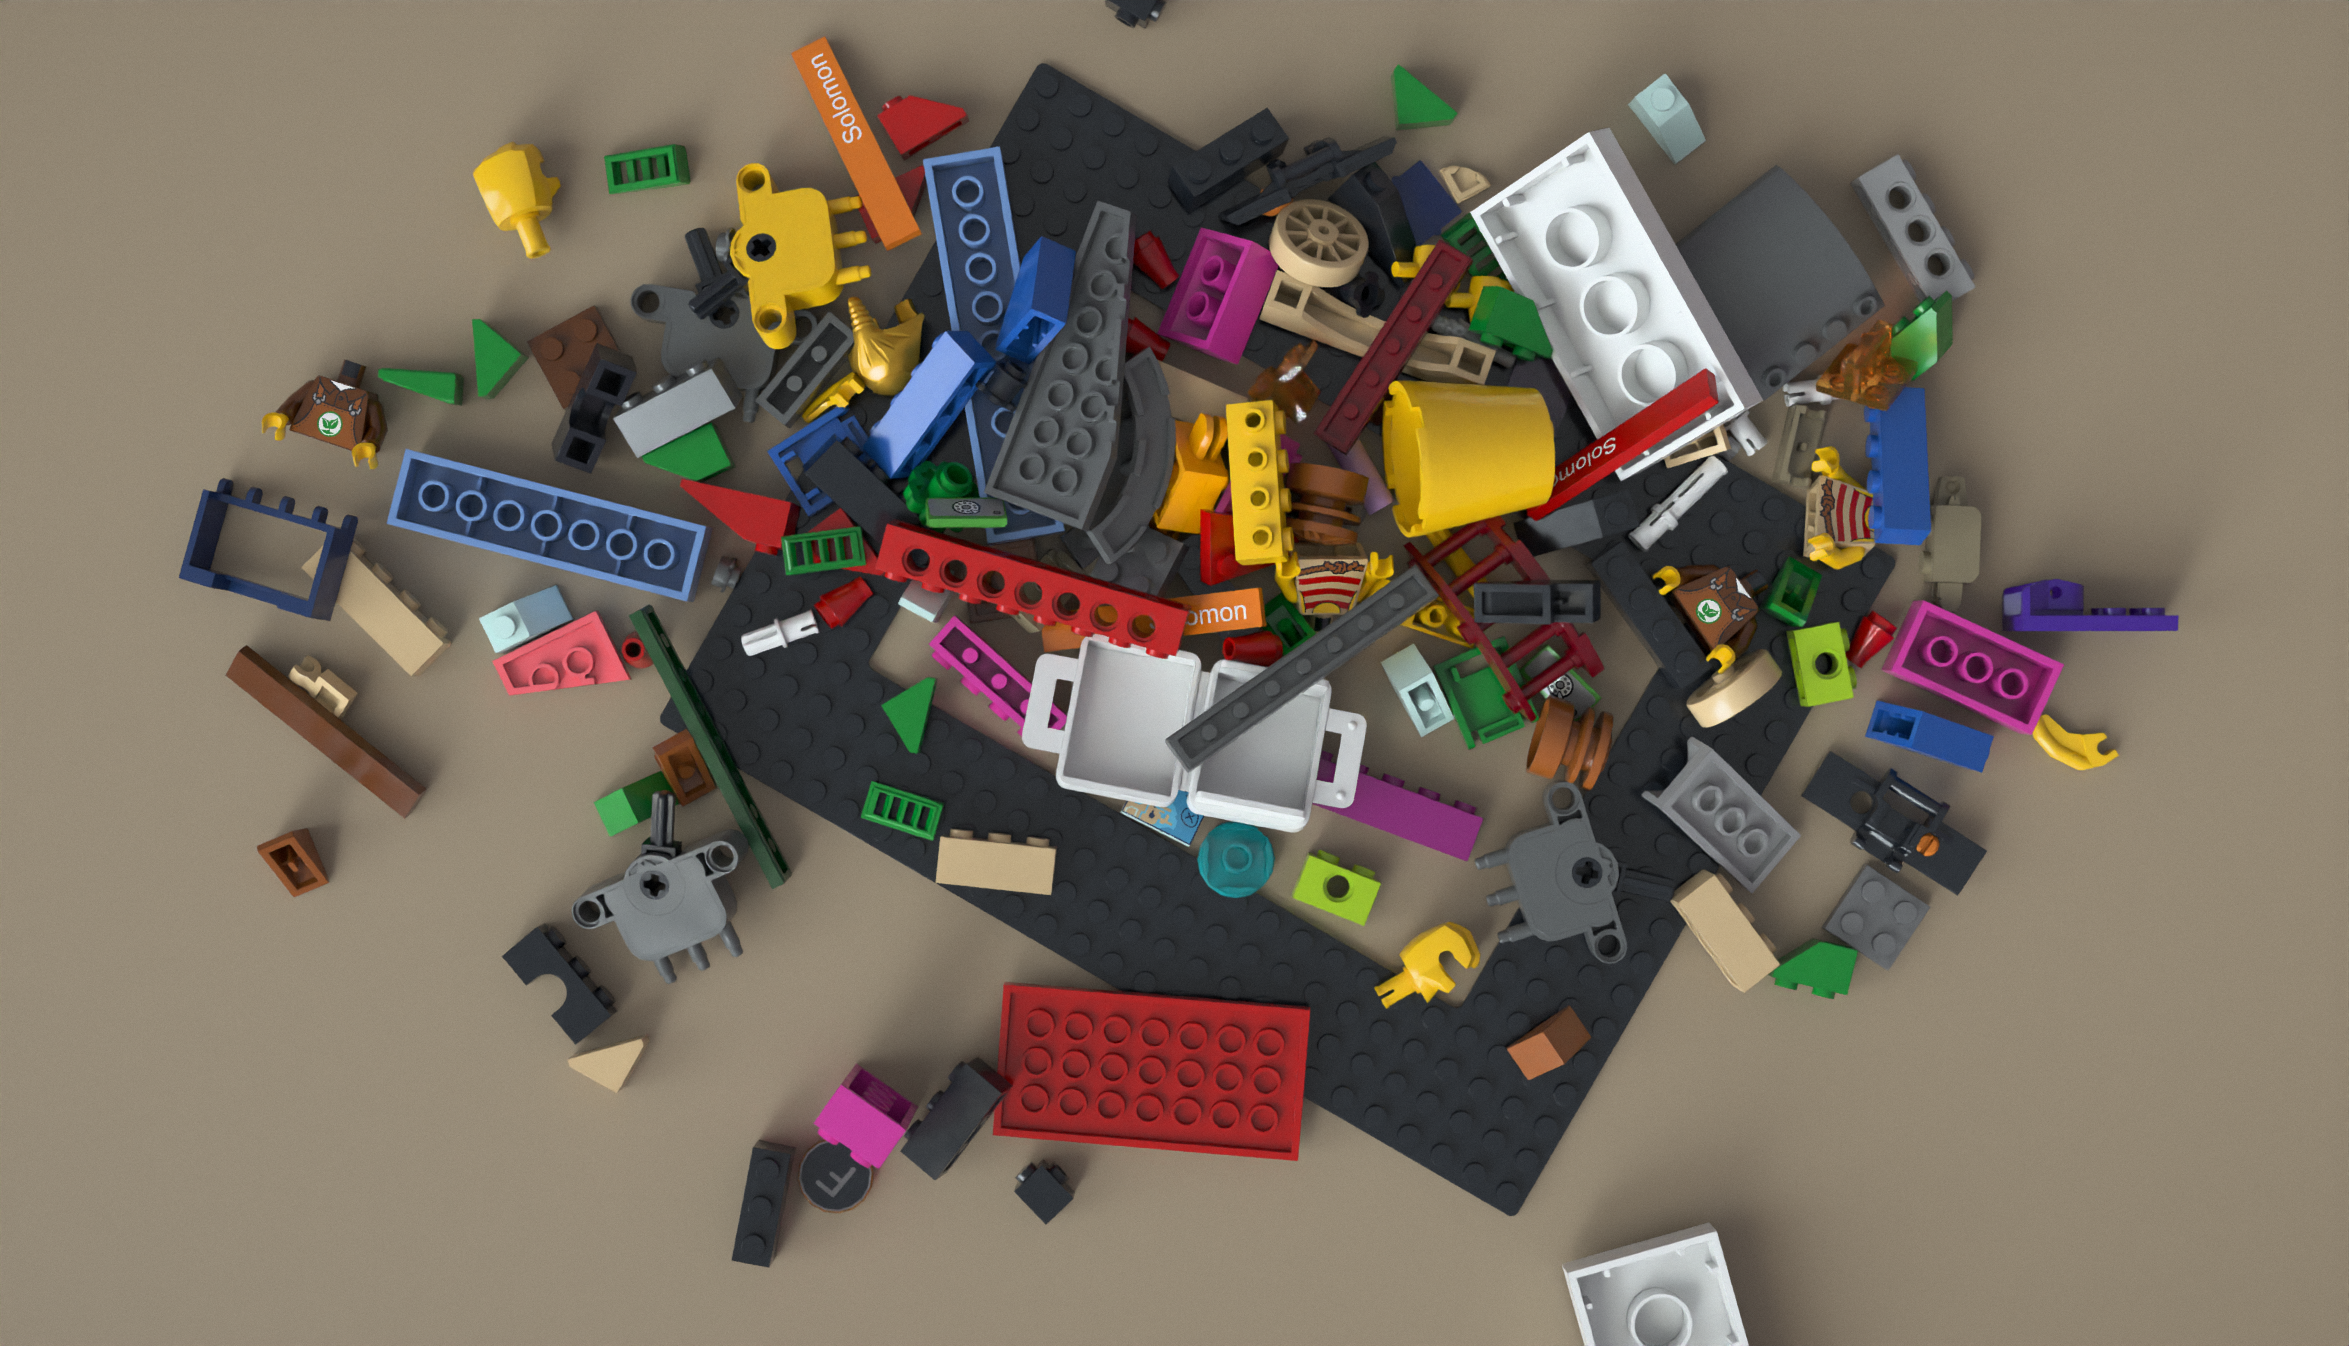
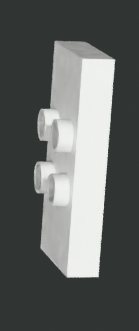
M1610 128L1588 132L1470 212L1514 292L1534 300L1553 350L1551 358L1597 440L1703 369L1707 368L1715 375L1719 403L1615 470L1620 481L1641 473L1763 401Z
M1710 1223L1562 1264L1584 1346H1749L1717 1231Z

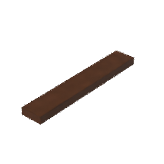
M246 645L238 651L225 676L404 819L413 812L426 791L423 785L249 646Z

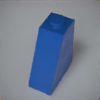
M1041 236L1023 257L996 342V351L1031 364L1065 326L1071 293L1075 250Z
M1878 700L1876 701L1865 737L1981 773L1989 757L1990 747L1994 738L1992 735L1924 711Z

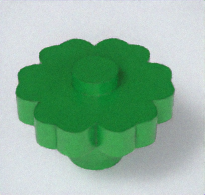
M930 461L923 462L921 466L913 469L908 477L909 484L903 491L904 498L907 500V508L911 512L919 513V520L924 526H926L927 498H980L978 486L972 482L970 471L958 462L948 463L944 461L938 467ZM947 528L932 529L941 533L944 532ZM949 528L956 533L964 530V528Z

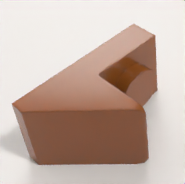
M687 729L652 747L655 752L654 758L682 807L716 788L695 741Z

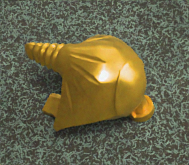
M850 297L848 299V307L854 337V347L850 354H848L850 366L853 372L865 383V386L874 393L896 395L905 388L912 378L911 373L913 369L921 363L919 354L922 323L925 315L923 313L919 314L915 310L912 299H906L894 306L899 325L882 330L877 319H872V316L869 315V311L862 304V300L858 297Z

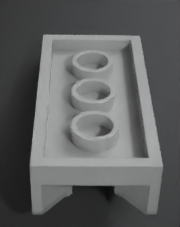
M1691 736L1687 741V765L1666 789L1647 790L1643 792L1642 797L1659 807L1744 889L1753 893L1801 837V834L1712 748Z

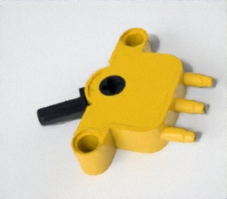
M750 163L741 168L736 177L740 220L744 226L736 232L731 241V257L723 262L727 272L691 299L688 305L693 313L702 320L743 289L750 296L752 321L764 343L773 349H783L788 347L796 337L794 311L833 302L840 295L844 284L861 281L872 275L871 268L868 265L842 268L840 249L865 243L867 236L863 230L838 233L837 222L834 216L861 208L862 199L860 196H847L826 200L820 191L813 188H800L779 193L778 187L768 169L759 163ZM763 184L760 189L752 191L756 185ZM782 321L777 328L768 330L772 323Z

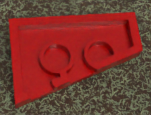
M1200 509L1201 582L1212 586L1275 565V563L1241 565L1238 563L1235 556L1233 512L1219 513ZM1294 536V543H1299V539Z

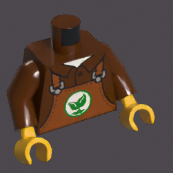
M345 359L337 381L318 375L315 380H309L290 395L276 412L268 413L262 419V433H265L269 427H278L275 431V440L277 441L285 438L286 426L291 425L290 431L352 451L355 467L359 466L361 459L369 458L370 469H376L378 466L376 453L381 449L388 432V426L383 406L378 401V394L360 389L366 366Z
M1715 564L1686 565L1678 568L1665 566L1652 575L1653 579L1659 577L1666 583V586L1660 589L1659 593L1665 595L1676 588L1669 597L1670 601L1707 652L1706 661L1709 662L1711 658L1718 659L1722 663L1718 673L1723 674L1738 657L1748 650L1758 628L1755 617L1760 610L1753 598L1769 588L1765 578L1757 569L1738 579L1729 566L1722 569Z

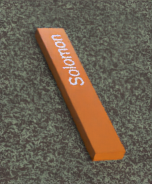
M824 36L792 52L791 55L886 250L889 251L921 235L922 233L826 37Z
M1262 588L1169 598L1170 600L1192 606L1184 636L1266 626ZM1112 605L1098 607V614L1102 620L1106 622L1117 620L1118 614ZM1139 615L1136 617L1135 623L1141 632L1151 633L1155 630V622L1150 616ZM1059 622L1056 623V626L1045 625L1041 630L1044 652L1080 648L1086 636L1071 632L1072 626Z

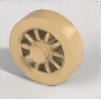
M1315 199L1294 201L1284 207L1279 212L1269 236V249L1276 263L1293 278L1318 287H1337L1353 280L1360 271L1369 247L1366 231L1352 214L1333 203Z
M1766 649L1755 650L1735 660L1723 674H1719L1717 670L1692 693L1687 700L1686 706L1701 727L1715 726L1735 716L1768 692L1780 679L1782 670Z

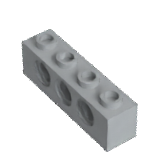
M1899 154L1861 175L1850 184L1918 301L1921 303L1929 295L1935 300L1946 290L1952 295L1953 301L1975 288L1972 281L1974 273L1970 265L1964 259L1960 260L1954 251L1955 241L1950 231L1945 226L1940 227L1934 216L1936 209L1931 198L1926 193L1921 194L1915 184L1916 174L1913 167L1907 160L1902 161ZM1891 190L1898 191L1903 195L1904 206L1902 209H1896L1890 204L1889 193ZM1911 223L1917 224L1922 228L1924 237L1921 242H1915L1909 237L1908 227ZM1930 256L1937 257L1942 262L1943 271L1940 276L1934 275L1929 271L1927 262Z

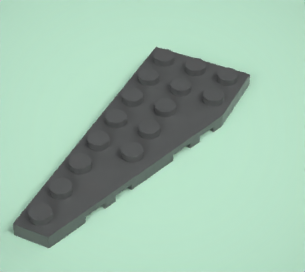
M1100 201L1096 203L1075 257L1067 323L1036 357L1027 380L1028 386L1023 390L984 490V493L1086 532H1089L1118 454L1137 215L1131 211Z

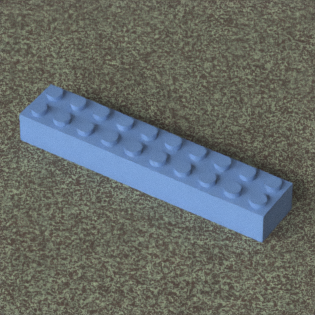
M1000 146L923 159L952 331H969L996 362L1005 364L1007 360H1010L1020 366L1027 373L1024 377L1027 381L1036 358L1031 364H1027L995 350L1021 267ZM995 366L983 381L984 383H987L996 370ZM1021 388L1012 400V403L1018 406L1024 388ZM977 389L965 405V412L980 498H995L984 493V490L1015 411L1011 412L1002 406H997L981 390ZM1006 501L1004 503L1007 525L1003 528H985L989 545L1066 533L1064 523Z

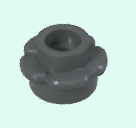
M722 556L713 576L711 584L720 587V592L722 593L725 592L727 586L735 588L742 567L736 565L737 558L735 557L732 560Z

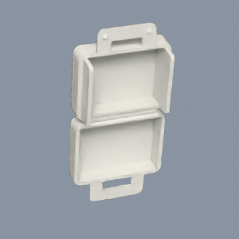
M1094 634L1093 637H1085L1083 639L1078 659L1048 653L1041 655L1037 659L1022 740L1029 748L1059 753L1056 780L1065 789L1157 807L1171 805L1178 795V790L1188 792L1187 806L1195 814L1292 833L1299 832L1306 826L1310 818L1312 803L1347 808L1354 801L1367 722L1360 714L1329 708L1332 688L1329 681L1325 679L1320 680L1197 768L1187 773L1165 743L1166 738L1268 667L1223 659L1216 662L1209 673L1201 671V661L1194 653L1179 650L1176 657L1169 655L1168 659L1156 658L1146 654L1145 647L1131 644V648L1119 647L1109 643V637L1100 634ZM1057 679L1073 682L1064 731L1047 728ZM1325 731L1342 734L1333 783L1316 780Z

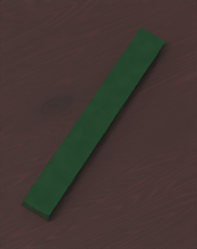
M649 604L635 611L629 617L740 829L747 838L748 844L771 888L774 889L783 885L791 877L792 872L653 606Z

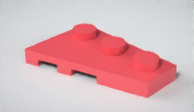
M594 611L492 661L509 696L632 680L599 611Z

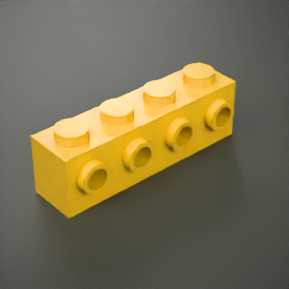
M1273 400L1226 404L1236 561L1241 565L1289 561L1288 551L1294 550V535L1292 527H1286L1285 512H1290L1292 508L1290 489L1284 488L1283 473L1289 472L1288 453L1286 449H1281L1280 434H1286L1284 410L1279 411L1278 406Z

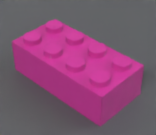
M1917 600L1912 602L1881 670L2019 734L2032 735L2064 664L1925 600Z
M856 1063L813 1124L819 1127L817 1133L833 1145H837L840 1142L852 1150L850 1156L856 1162L866 1168H870L873 1165L879 1169L908 1128L918 1106Z

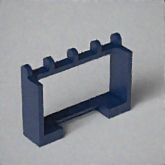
M222 478L219 481L216 492L203 489L179 578L209 588L226 590L277 605L279 609L308 618L331 621L357 528L358 518L353 515H346L341 528L326 524L328 509L322 506L315 507L311 519L293 514L295 499L284 496L281 499L278 509L260 504L263 492L262 489L254 486L248 490L246 500L231 496L233 481ZM228 504L327 532L309 599L210 569Z

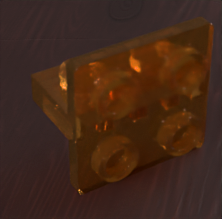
M1877 320L1868 333L1864 332L1861 335L1858 345L1846 344L1816 382V391L1835 398L1862 404L1869 408L1887 411L1918 371V362L1891 355L1892 323Z
M1314 340L1305 347L1301 343L1296 344L1283 356L1284 361L1276 369L1271 365L1255 378L1254 381L1256 383L1247 391L1250 397L1246 402L1264 401L1271 395L1279 411L1284 410L1285 417L1290 418L1295 425L1307 417L1321 391L1303 369L1307 366L1319 345Z

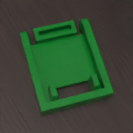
M1505 636L1490 641L1499 655L1509 649ZM1478 647L1433 665V669L1468 750L1476 747L1471 735L1473 731H1477L1481 743L1485 744L1526 727L1520 711L1514 714L1504 702L1502 695L1506 692L1490 666L1460 678L1455 665L1482 654ZM1515 663L1508 670L1518 686L1521 687L1524 685V681ZM1529 699L1528 703L1530 704L1535 716L1537 717L1534 721L1531 722L1534 723L1539 721V717L1532 703V700Z

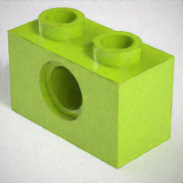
M1829 622L1786 631L1801 706L1810 707L1854 698L1852 689L1857 688L1856 674L1854 668L1848 666L1845 651L1850 649L1849 638L1846 629H1840L1839 622ZM1821 653L1828 654L1832 660L1831 669L1826 674L1819 673L1815 666L1816 658Z
M1320 849L1317 855L1308 853L1292 891V898L1365 926L1381 885L1379 880L1374 879L1376 872L1355 863L1352 870L1338 865L1340 857ZM1336 875H1341L1348 881L1347 890L1339 896L1331 895L1327 891V882Z

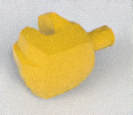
M510 142L485 157L482 163L473 170V176L486 207L499 229L502 231L518 230L527 258H538L551 250L539 221L551 214L553 210V197L561 185L558 177L547 178L542 173L540 164L544 163L545 160L540 150L534 144L518 145L515 142Z
M1448 921L1434 926L1413 938L1399 954L1405 964L1402 967L1404 971L1381 985L1374 987L1379 997L1392 989L1394 990L1393 993L1381 999L1385 1008H1389L1392 1004L1415 991L1417 994L1422 993L1427 1003L1434 997L1438 989L1449 993L1457 984L1444 970L1439 962V956L1442 952L1448 951L1453 954L1454 958L1465 969L1470 967L1475 969L1478 967L1481 954L1471 931L1460 924Z

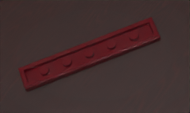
M1441 239L1438 241L1314 431L1315 437L1347 456L1388 394L1389 385L1397 380L1472 265L1473 259Z

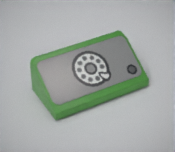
M998 498L926 499V526L928 528H1003L1007 525L1005 503Z
M1545 644L1519 672L1529 681L1561 657L1548 644ZM1573 669L1539 692L1545 699L1552 695L1574 702L1575 721L1580 719L1588 706L1593 707L1602 699Z

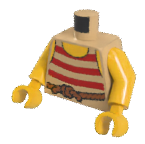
M1833 446L1815 449V453L1818 454L1820 460L1813 461L1812 470L1822 472V475L1815 480L1811 488L1807 489L1803 556L1810 557L1812 561L1820 560L1833 569L1839 570L1860 561L1876 544L1874 529H1870L1868 525L1869 510L1873 506V493H1868L1865 487L1846 473L1839 464L1840 457L1837 449Z
M1294 543V550L1289 551V561L1275 563L1274 577L1286 600L1295 603L1300 614L1310 615L1309 625L1314 631L1319 632L1333 622V615H1344L1354 608L1356 603L1365 597L1379 579L1391 577L1394 574L1393 555H1389L1386 559H1379L1378 552H1371L1370 561L1368 562L1361 543H1356V545L1337 544L1335 546L1315 543Z

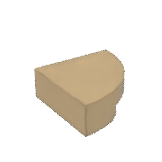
M1449 166L1439 171L1456 206L1491 187L1490 182L1484 175L1470 168Z

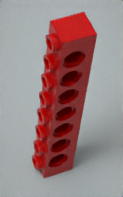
M896 519L887 523L875 569L885 571L884 576L894 581L907 582L908 578L923 582L921 587L931 592L944 593L945 589L960 593L959 599L969 603L981 604L982 600L997 604L996 609L1000 612L1011 615H1019V611L1034 615L1033 620L1048 626H1056L1057 622L1072 626L1071 632L1086 637H1093L1094 633L1109 637L1108 642L1123 648H1131V644L1145 647L1146 654L1161 659H1168L1169 655L1176 657L1192 608V606ZM914 549H922L927 552L930 558V564L927 568L919 567L914 563L912 558ZM951 560H960L966 565V578L959 579L952 575L949 568ZM988 571H997L1003 575L1005 580L1003 589H994L988 584ZM1026 582H1035L1041 587L1042 598L1040 600H1031L1025 595L1024 584ZM1073 593L1080 601L1079 610H1066L1061 603L1062 594ZM1099 605H1112L1117 611V620L1114 622L1102 620L1098 614ZM1139 615L1150 616L1155 622V630L1151 633L1141 632L1136 626V617Z

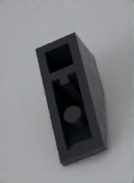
M1373 162L1354 173L1328 200L1330 203L1348 211L1361 223L1368 237L1369 251L1399 288H1401L1413 278L1394 277L1391 272L1392 264L1396 261L1413 262L1414 248L1417 247L1398 189L1379 165Z
M1629 489L1552 511L1538 521L1528 518L1514 522L1513 527L1517 541L1521 540L1532 556L1535 557L1640 527Z

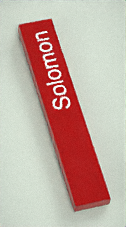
M1707 368L1703 369L1555 467L1554 484L1549 500L1543 505L1528 508L1527 515L1535 521L1540 520L1718 404L1715 375Z

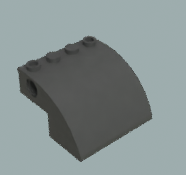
M1777 165L1675 244L1764 401L1885 306L1865 268L1835 225L1794 179Z

